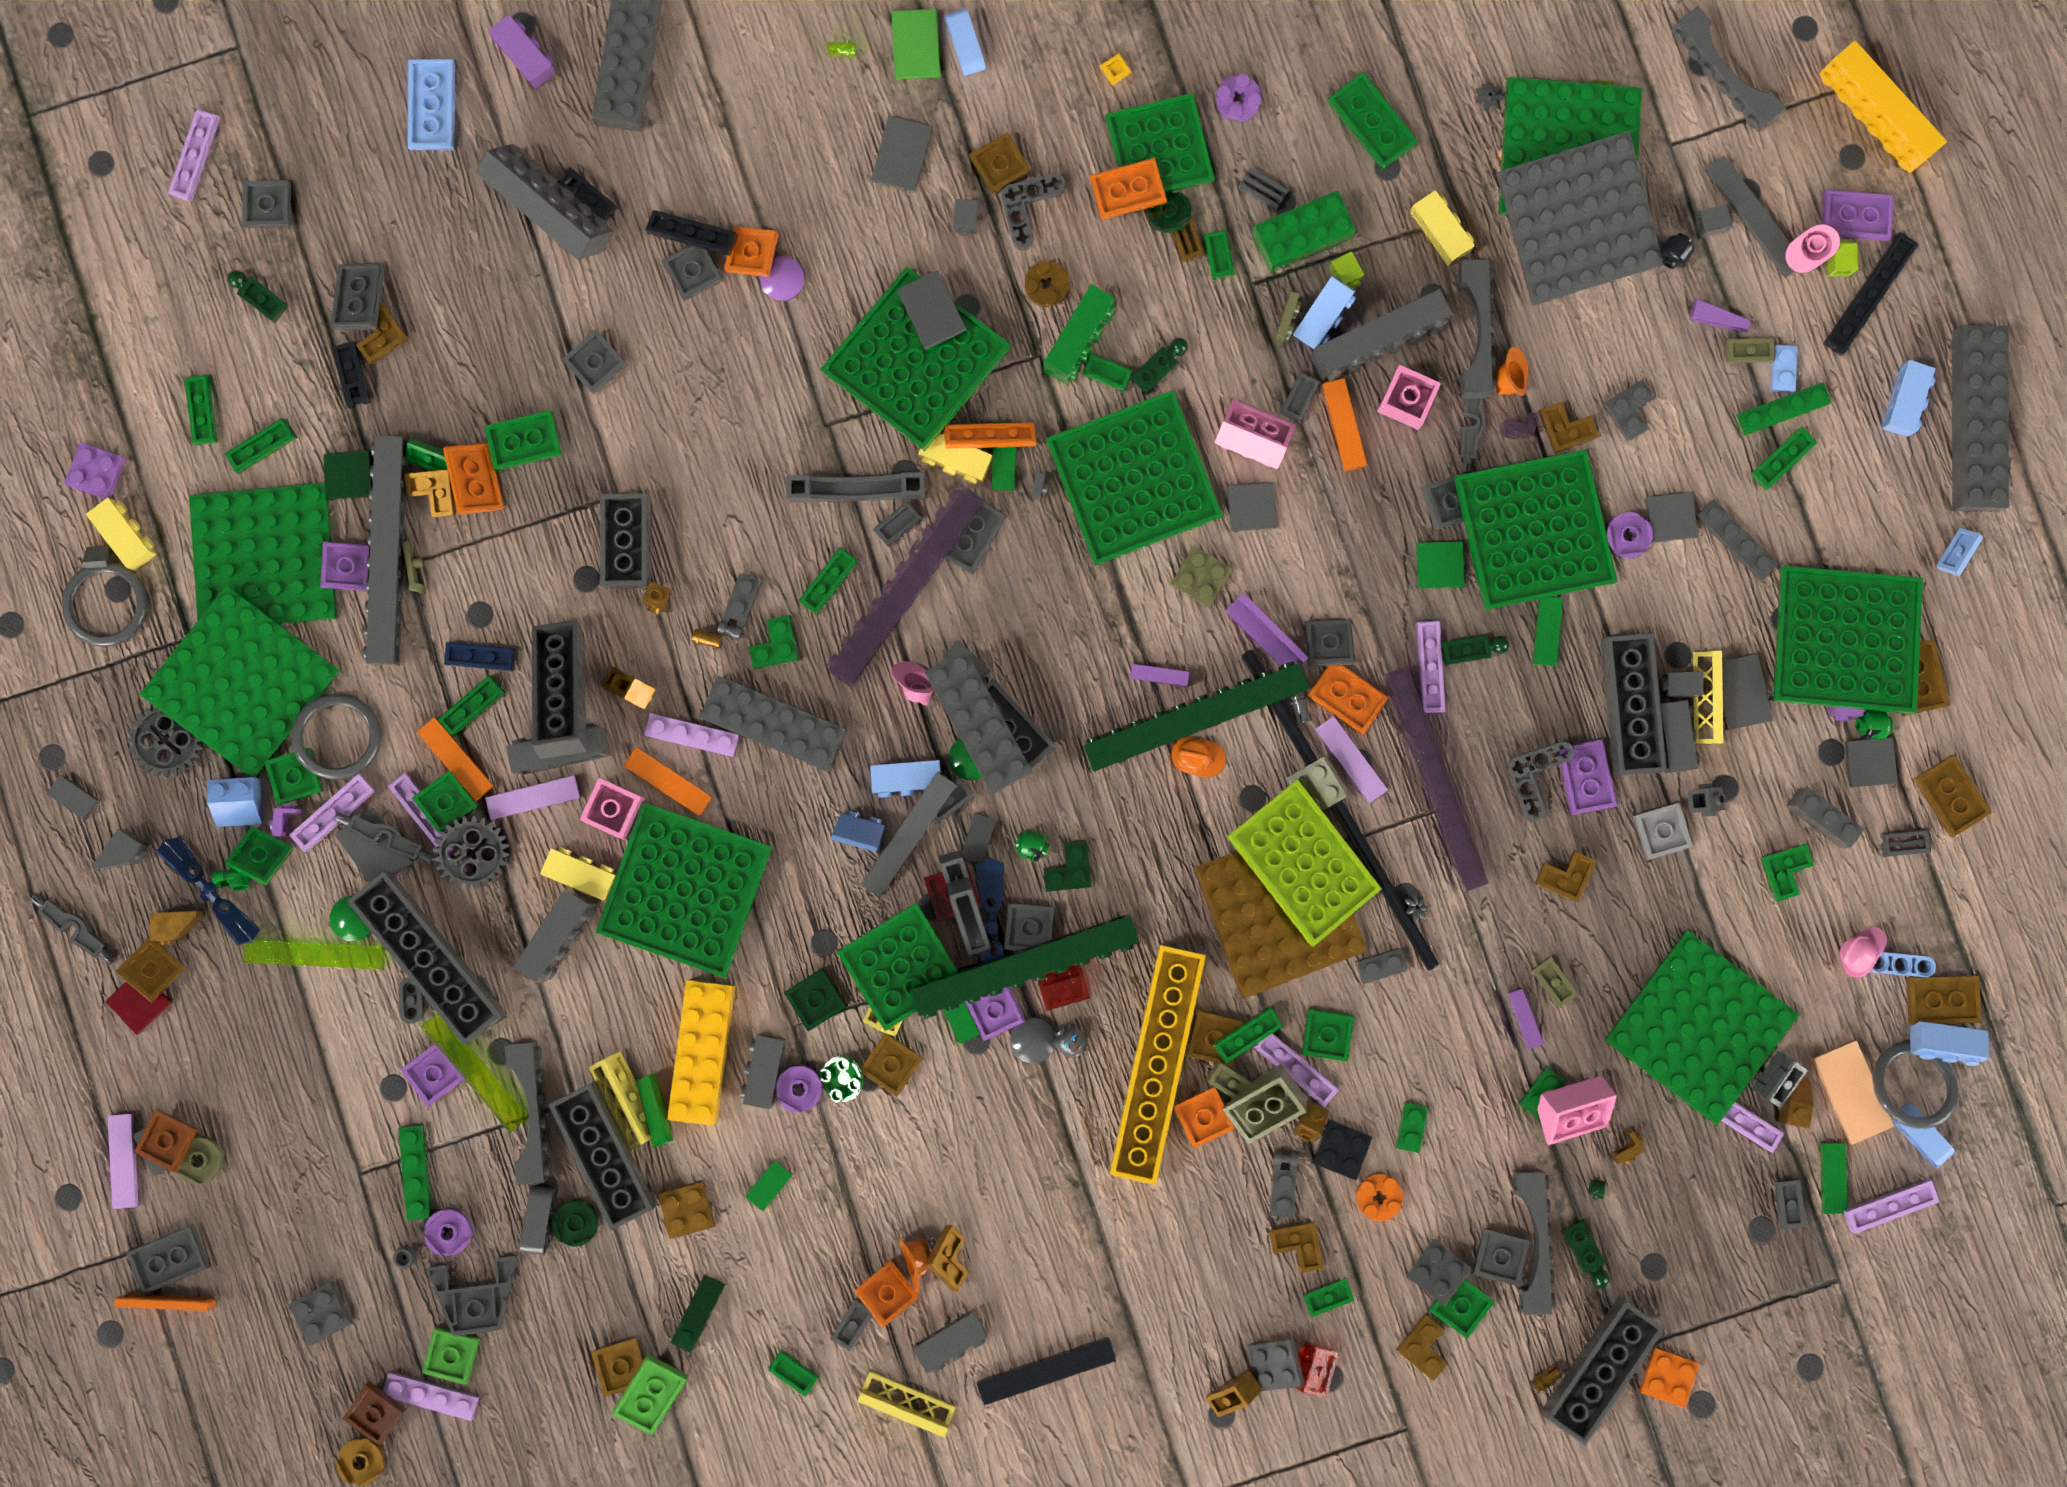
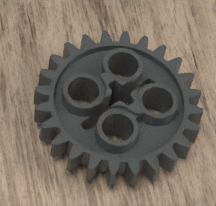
M155 706L153 712L145 708L147 714L145 716L137 714L140 719L139 723L131 722L136 727L135 730L127 731L133 735V738L126 739V742L133 744V746L127 749L129 752H135L131 759L134 761L140 759L137 767L142 768L146 765V773H150L154 769V776L159 777L162 772L166 778L169 777L170 771L177 777L179 774L178 769L187 773L186 765L195 767L192 761L193 758L201 759L197 751H205L203 747L199 746V743L202 742ZM169 718L171 726L167 730H163L161 724L163 720ZM151 726H155L162 735L169 737L168 740L182 754L178 755L171 746L164 744L165 741L151 729ZM187 734L188 742L180 746L178 743L179 737ZM148 735L154 736V743L151 746H146L144 743ZM169 750L171 758L169 761L163 762L161 755Z
M475 814L472 815L471 820H467V817L463 815L462 822L454 818L453 826L445 823L447 831L439 830L442 838L434 839V842L439 846L432 847V851L439 854L433 857V861H440L436 865V870L444 869L441 877L449 875V884L457 880L458 888L462 883H466V888L469 889L471 883H474L476 888L479 889V882L483 881L488 886L489 877L496 881L494 873H503L499 866L508 864L502 858L509 856V852L503 850L509 847V844L501 842L506 838V835H498L501 827L498 826L493 829V820L486 824L485 816L476 821ZM469 831H476L479 833V837L474 841H470L466 838V834ZM484 838H487V839H488L485 843H483V844H481L480 846L477 847V845H478ZM451 846H458L461 849L460 853L456 856L450 855L447 851ZM477 847L474 856L472 854L467 855V848L472 850ZM485 848L494 850V854L489 858L483 857L481 852ZM465 857L459 865H454L456 861ZM467 863L476 865V869L471 873L465 872L463 867Z

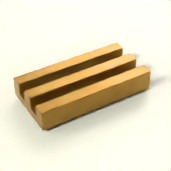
M1192 216L1188 225L1197 248L1196 252L1193 251L1185 227L1181 229L1189 253L1187 255L1185 254L1178 231L1172 233L1182 263L1204 256Z

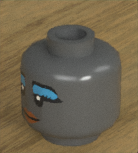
M1073 1023L1066 1026L1061 1024L1054 1031L1053 1044L1065 1057L1077 1058L1086 1050L1087 1036L1077 1025Z

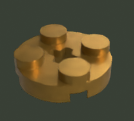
M1041 260L1033 265L1025 276V290L1028 298L1040 307H1049L1063 302L1069 292V275L1060 264L1053 261ZM1050 279L1053 287H1047L1046 290L1043 289L1042 281Z
M358 1437L347 1442L341 1448L338 1460L336 1461L337 1472L341 1479L348 1484L352 1483L360 1487L374 1482L386 1466L382 1447L377 1446L367 1437ZM357 1456L365 1458V1467L356 1465Z

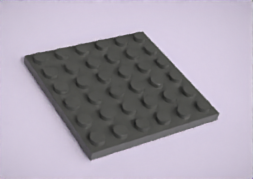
M1629 131L1496 172L1531 305L1540 304L1664 265Z

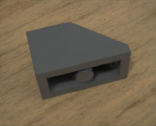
M1679 672L1663 675L1659 683L1660 692H1663V698L1690 699L1703 695V672Z
M117 829L92 865V868L95 870H106L136 864L146 856V849L149 844L127 829Z

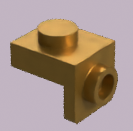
M649 582L642 603L648 606L647 611L658 615L661 614V611L668 613L671 605L667 601L671 589Z
M1308 1101L1307 1112L1302 1114L1299 1124L1295 1127L1293 1133L1299 1135L1302 1140L1315 1142L1322 1133L1329 1110Z
M1629 1128L1625 1129L1624 1133L1630 1143L1610 1153L1614 1162L1618 1164L1623 1163V1165H1627L1636 1159V1155L1644 1152L1641 1146L1644 1142L1640 1134Z

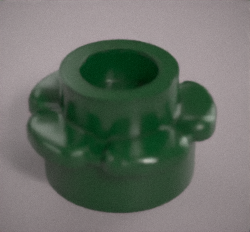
M1596 1177L1594 1181H1590L1588 1193L1593 1195L1594 1200L1604 1198L1605 1180H1599Z

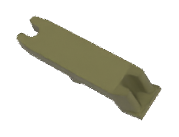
M402 541L409 579L408 590L424 595L426 586L418 583L416 568L424 567L422 557L414 558L411 541Z

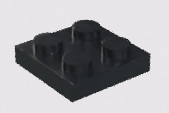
M1328 1119L1312 1163L1357 1180L1373 1137Z

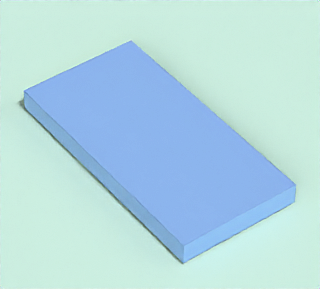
M408 59L409 150H455L454 59Z

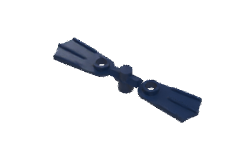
M181 837L164 839L156 853L185 881L197 884L201 890L200 898L203 901L211 900L214 903L213 913L237 946L252 943L261 929L231 901L221 899L215 891V884L207 882L203 878L204 871ZM189 870H195L197 874H190ZM225 905L228 907V910H222L220 906Z
M992 858L976 863L981 906L987 912L985 930L988 933L990 947L995 946L998 949L996 954H991L989 950L983 951L982 963L1005 956L1003 945L997 941L999 925L996 912L1002 905L1005 863ZM989 898H994L996 900V904L994 906H990L987 901Z

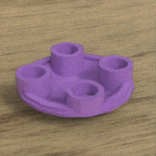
M776 256L773 258L770 276H760V285L769 297L776 300L790 301L803 287L804 271L793 258Z

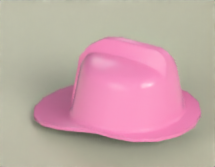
M1823 224L1811 227L1789 244L1786 250L1788 266L1794 271L1802 273L1809 272L1821 265L1837 252L1840 246L1838 232L1833 227Z
M909 661L896 663L892 667L891 674L903 687L905 697L912 702L928 705L935 691L924 673L926 669L917 663Z
M1877 927L1865 928L1854 938H1850L1842 944L1840 958L1843 968L1848 975L1858 978L1865 976L1871 971L1887 944V937L1884 931Z

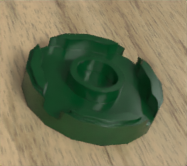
M1167 191L1165 192L1167 203L1147 208L1146 214L1149 224L1155 230L1163 233H1173L1183 229L1189 223L1192 209L1189 199L1184 194Z
M579 1199L569 1200L560 1205L552 1219V1231L555 1237L570 1247H578L590 1242L597 1234L599 1227V1217L595 1208L588 1202Z

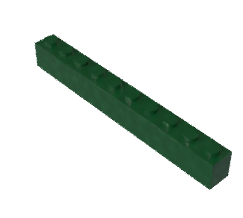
M1291 661L1281 665L1282 670L1275 673L1272 672V669L1259 674L1260 678L1251 681L1250 678L1237 682L1238 687L1229 689V686L1216 690L1217 695L1208 698L1207 694L1195 698L1194 704L1186 706L1185 702L1172 707L1173 712L1165 714L1164 711H1160L1151 715L1152 720L1143 722V719L1130 723L1131 728L1122 731L1121 727L1108 731L1109 736L1101 739L1098 735L1087 739L1088 744L1084 745V749L1093 772L1309 690L1310 688L1300 663L1295 665Z
M1124 915L908 989L916 1014L927 1019L936 1016V1011L945 1008L946 1011H951L959 1008V1003L967 1001L968 1004L980 1001L982 995L989 993L990 996H995L1003 993V988L1009 986L1012 989L1024 986V981L1033 978L1034 981H1039L1047 978V973L1055 971L1056 974L1068 971V966L1077 964L1079 967L1091 963V958L1098 956L1099 959L1112 956V951L1120 949L1121 952L1133 949V944L1138 943L1139 940L1131 916Z

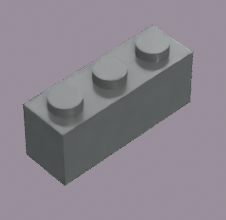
M1688 700L1660 704L1667 770L1664 774L1698 769L1697 764L1700 763V756L1698 751H1695L1696 731L1691 726V719L1693 718L1691 705H1688Z
M1809 787L1799 788L1786 805L1789 810L1840 848H1851L1864 831V828Z
M763 1034L756 1035V1039L752 1038L749 1052L753 1053L752 1060L747 1062L745 1075H748L747 1085H742L740 1098H744V1105L769 1110L773 1108L776 1083L779 1078L786 1039Z
M973 1308L915 1343L913 1351L926 1373L930 1371L936 1373L946 1366L945 1362L950 1359L956 1361L966 1354L965 1350L973 1346L975 1349L984 1344L988 1332Z

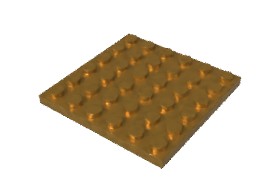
M1238 851L1193 867L1241 999L1248 998L1367 952L1354 913L1318 944L1311 947Z

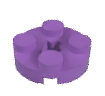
M1245 74L1228 77L1220 84L1217 90L1216 106L1224 118L1244 122L1251 119L1257 113L1261 103V91L1254 80ZM1235 94L1244 96L1242 99L1243 103L1233 101Z
M1634 512L1619 514L1608 523L1606 528L1611 553L1614 556L1625 559L1642 555L1648 549L1653 539L1650 523ZM1626 529H1629L1630 533H1634V537L1631 538V541H1627V539L1623 537V534L1626 533Z
M803 1065L793 1066L785 1070L779 1076L776 1083L778 1100L785 1109L792 1112H803L813 1108L822 1096V1081L819 1075L810 1067ZM803 1083L805 1093L796 1095V1089L793 1088V1085Z
M448 1208L436 1212L428 1219L425 1225L424 1237L426 1245L435 1254L453 1256L463 1251L469 1245L474 1231L469 1218L463 1212L455 1208ZM445 1226L453 1229L452 1238L450 1236L444 1237L445 1230L443 1228Z

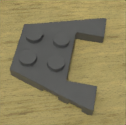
M518 1256L495 1259L496 1284L459 1289L450 1288L449 1265L425 1268L453 1336L502 1329Z

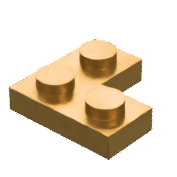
M380 301L377 330H374V333L356 346L368 363L373 365L407 341L408 338L385 305Z
M1562 402L1538 411L1554 453L1599 437L1591 415L1569 422Z
M448 470L404 474L407 497L429 495L431 517L456 515L455 499Z
M1573 851L1565 872L1543 863L1535 885L1579 903L1597 860Z
M1314 1221L1269 1229L1273 1254L1296 1250L1301 1273L1324 1269Z
M946 1225L925 1265L951 1291L958 1292L968 1274V1271L955 1259L965 1238L953 1225Z
M1424 1314L1397 1347L1396 1351L1432 1381L1438 1377L1448 1364L1431 1349V1346L1444 1332V1329L1428 1315Z

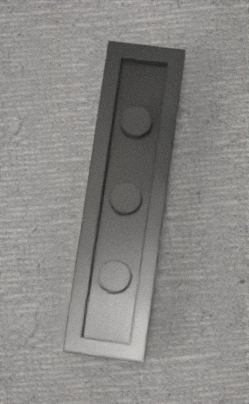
M1712 500L1695 516L1759 581H1762L1779 565L1715 500Z

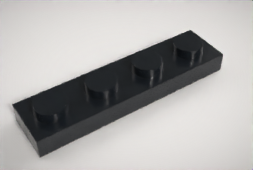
M653 210L645 228L647 234L728 256L731 255L738 238L737 233L734 231Z

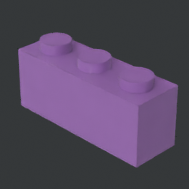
M508 14L488 30V33L536 90L556 73L552 66L555 62L547 52L542 54L539 51L540 45L532 35L528 38L524 33L526 28L519 19L513 20Z

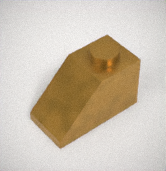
M614 667L611 668L601 686L643 709L651 701L655 691L654 688Z
M204 911L150 913V941H159V945H173L174 940L183 939L205 916Z
M1802 1079L1786 1103L1780 1108L1778 1122L1810 1129L1814 1108L1810 1080Z
M1247 1371L1234 1376L1208 1394L1205 1399L1215 1414L1221 1417L1249 1406L1260 1394L1262 1388L1251 1372Z

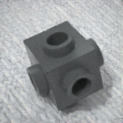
M1713 783L1698 785L1699 789L1688 790L1690 813L1701 812L1702 817L1716 816V811L1725 810L1724 804L1726 799L1722 787L1713 788Z

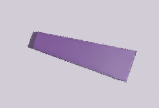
M1699 299L1693 302L1689 319L1744 333L1749 329L1751 320Z
M1132 664L1130 679L1179 687H1187L1189 672L1137 664Z
M1520 988L1508 992L1507 994L1526 1048L1532 1049L1544 1045L1523 989Z

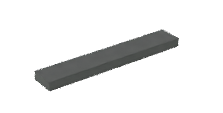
M1725 155L1704 170L1783 277L1786 278L1795 272L1788 266L1786 261V250L1790 242Z
M939 771L935 774L861 882V886L878 897L882 895L951 795L957 783Z

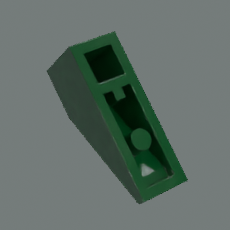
M708 1275L703 1276L670 1344L692 1353L726 1284Z

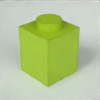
M1840 240L1837 252L1827 260L1828 276H1851L1858 270L1857 243H1849V240Z
M1352 251L1330 263L1329 269L1334 277L1352 289L1361 285L1360 281L1363 279L1364 273Z

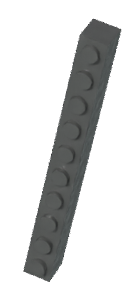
M375 436L374 442L371 444L374 465L370 467L373 487L369 490V498L372 501V510H369L368 514L371 533H368L367 538L368 545L370 546V555L367 556L369 578L366 579V590L369 592L368 601L365 602V612L368 614V621L364 626L367 646H364L363 657L367 664L376 666H400L404 568L402 541H405L406 483L404 474H407L406 452L408 442L402 436Z

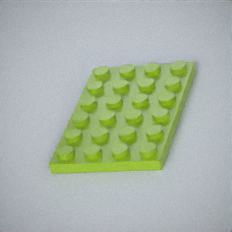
M1298 779L1294 780L1227 835V838L1311 947L1318 944L1381 890V887Z

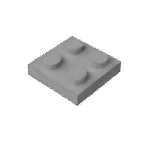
M1680 803L1633 816L1646 860L1693 847Z

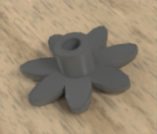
M1486 82L1485 90L1482 88L1476 89V92L1481 96L1475 102H1484V111L1489 108L1490 104L1494 109H1498L1497 101L1504 99L1503 95L1497 94L1500 86L1497 85L1492 89L1490 83Z
M1413 892L1411 899H1405V902L1409 905L1406 913L1413 914L1414 922H1417L1419 917L1424 921L1426 920L1424 912L1428 911L1429 908L1422 905L1424 897L1417 898V895Z

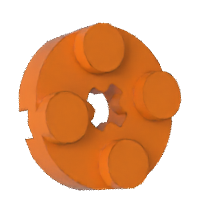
M1374 1173L1366 1176L1356 1190L1357 1206L1370 1219L1375 1221L1389 1220L1401 1210L1403 1204L1402 1189L1393 1178L1386 1174ZM1377 1191H1381L1386 1196L1382 1203L1373 1200V1196L1377 1195Z

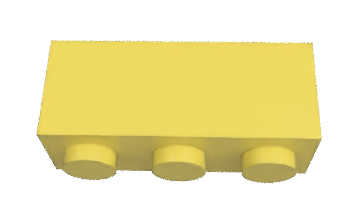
M1435 190L1414 204L1410 213L1449 267L1471 252L1475 246L1473 244L1474 239L1468 231H1464L1461 227L1459 217L1449 210L1445 197L1442 194L1439 195Z
M941 433L925 452L920 449L918 453L922 463L930 467L938 465L943 468V472L955 476L956 473L964 476L963 480L973 485H976L977 482L983 483L993 460L992 455L976 448L945 449L944 435Z
M107 497L86 513V515L125 567L136 571L157 555L153 549L154 544L147 536L141 534L139 531L141 529L140 525L133 518L130 519L125 513L128 510L119 500L115 501Z
M561 846L558 849H550L541 870V875L600 900L607 901L616 874L613 873V868L601 864L600 867L593 865L592 859L582 855L579 858L571 855V850Z

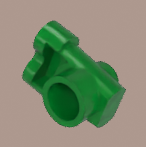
M232 868L230 870L212 871L213 882L217 888L227 887L228 885H230L232 891H243L250 888L249 881L252 879Z

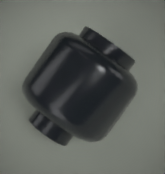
M1681 233L1669 236L1660 250L1664 265L1670 269L1684 267L1694 253L1692 239Z

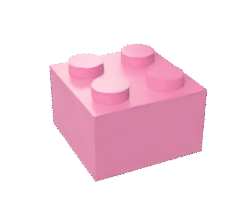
M1399 365L1392 376L1377 412L1419 430L1425 421L1441 383Z
M598 778L580 817V821L626 840L645 797L605 779Z

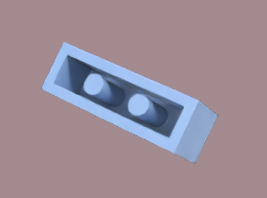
M1331 276L1293 335L1313 349L1326 343L1330 338L1327 333L1331 327L1336 329L1343 319L1340 315L1345 307L1349 309L1355 301L1356 297L1353 296L1355 290L1336 277Z
M1912 360L1901 364L1881 429L1905 437L1918 432L1922 424V419H1920L1921 413L1926 409L1929 402L1927 397L1928 391L1933 387L1936 379L1933 376L1936 368Z
M940 761L871 765L872 793L878 794V798L892 797L891 793L901 792V796L915 795L914 791L925 790L938 771L941 773Z
M1920 1021L1910 1027L1911 1054L1920 1055L1921 1059L1941 1058L1943 1062L1953 1063L1962 1061L1966 1065L1977 1066L1989 1058L1988 1031Z

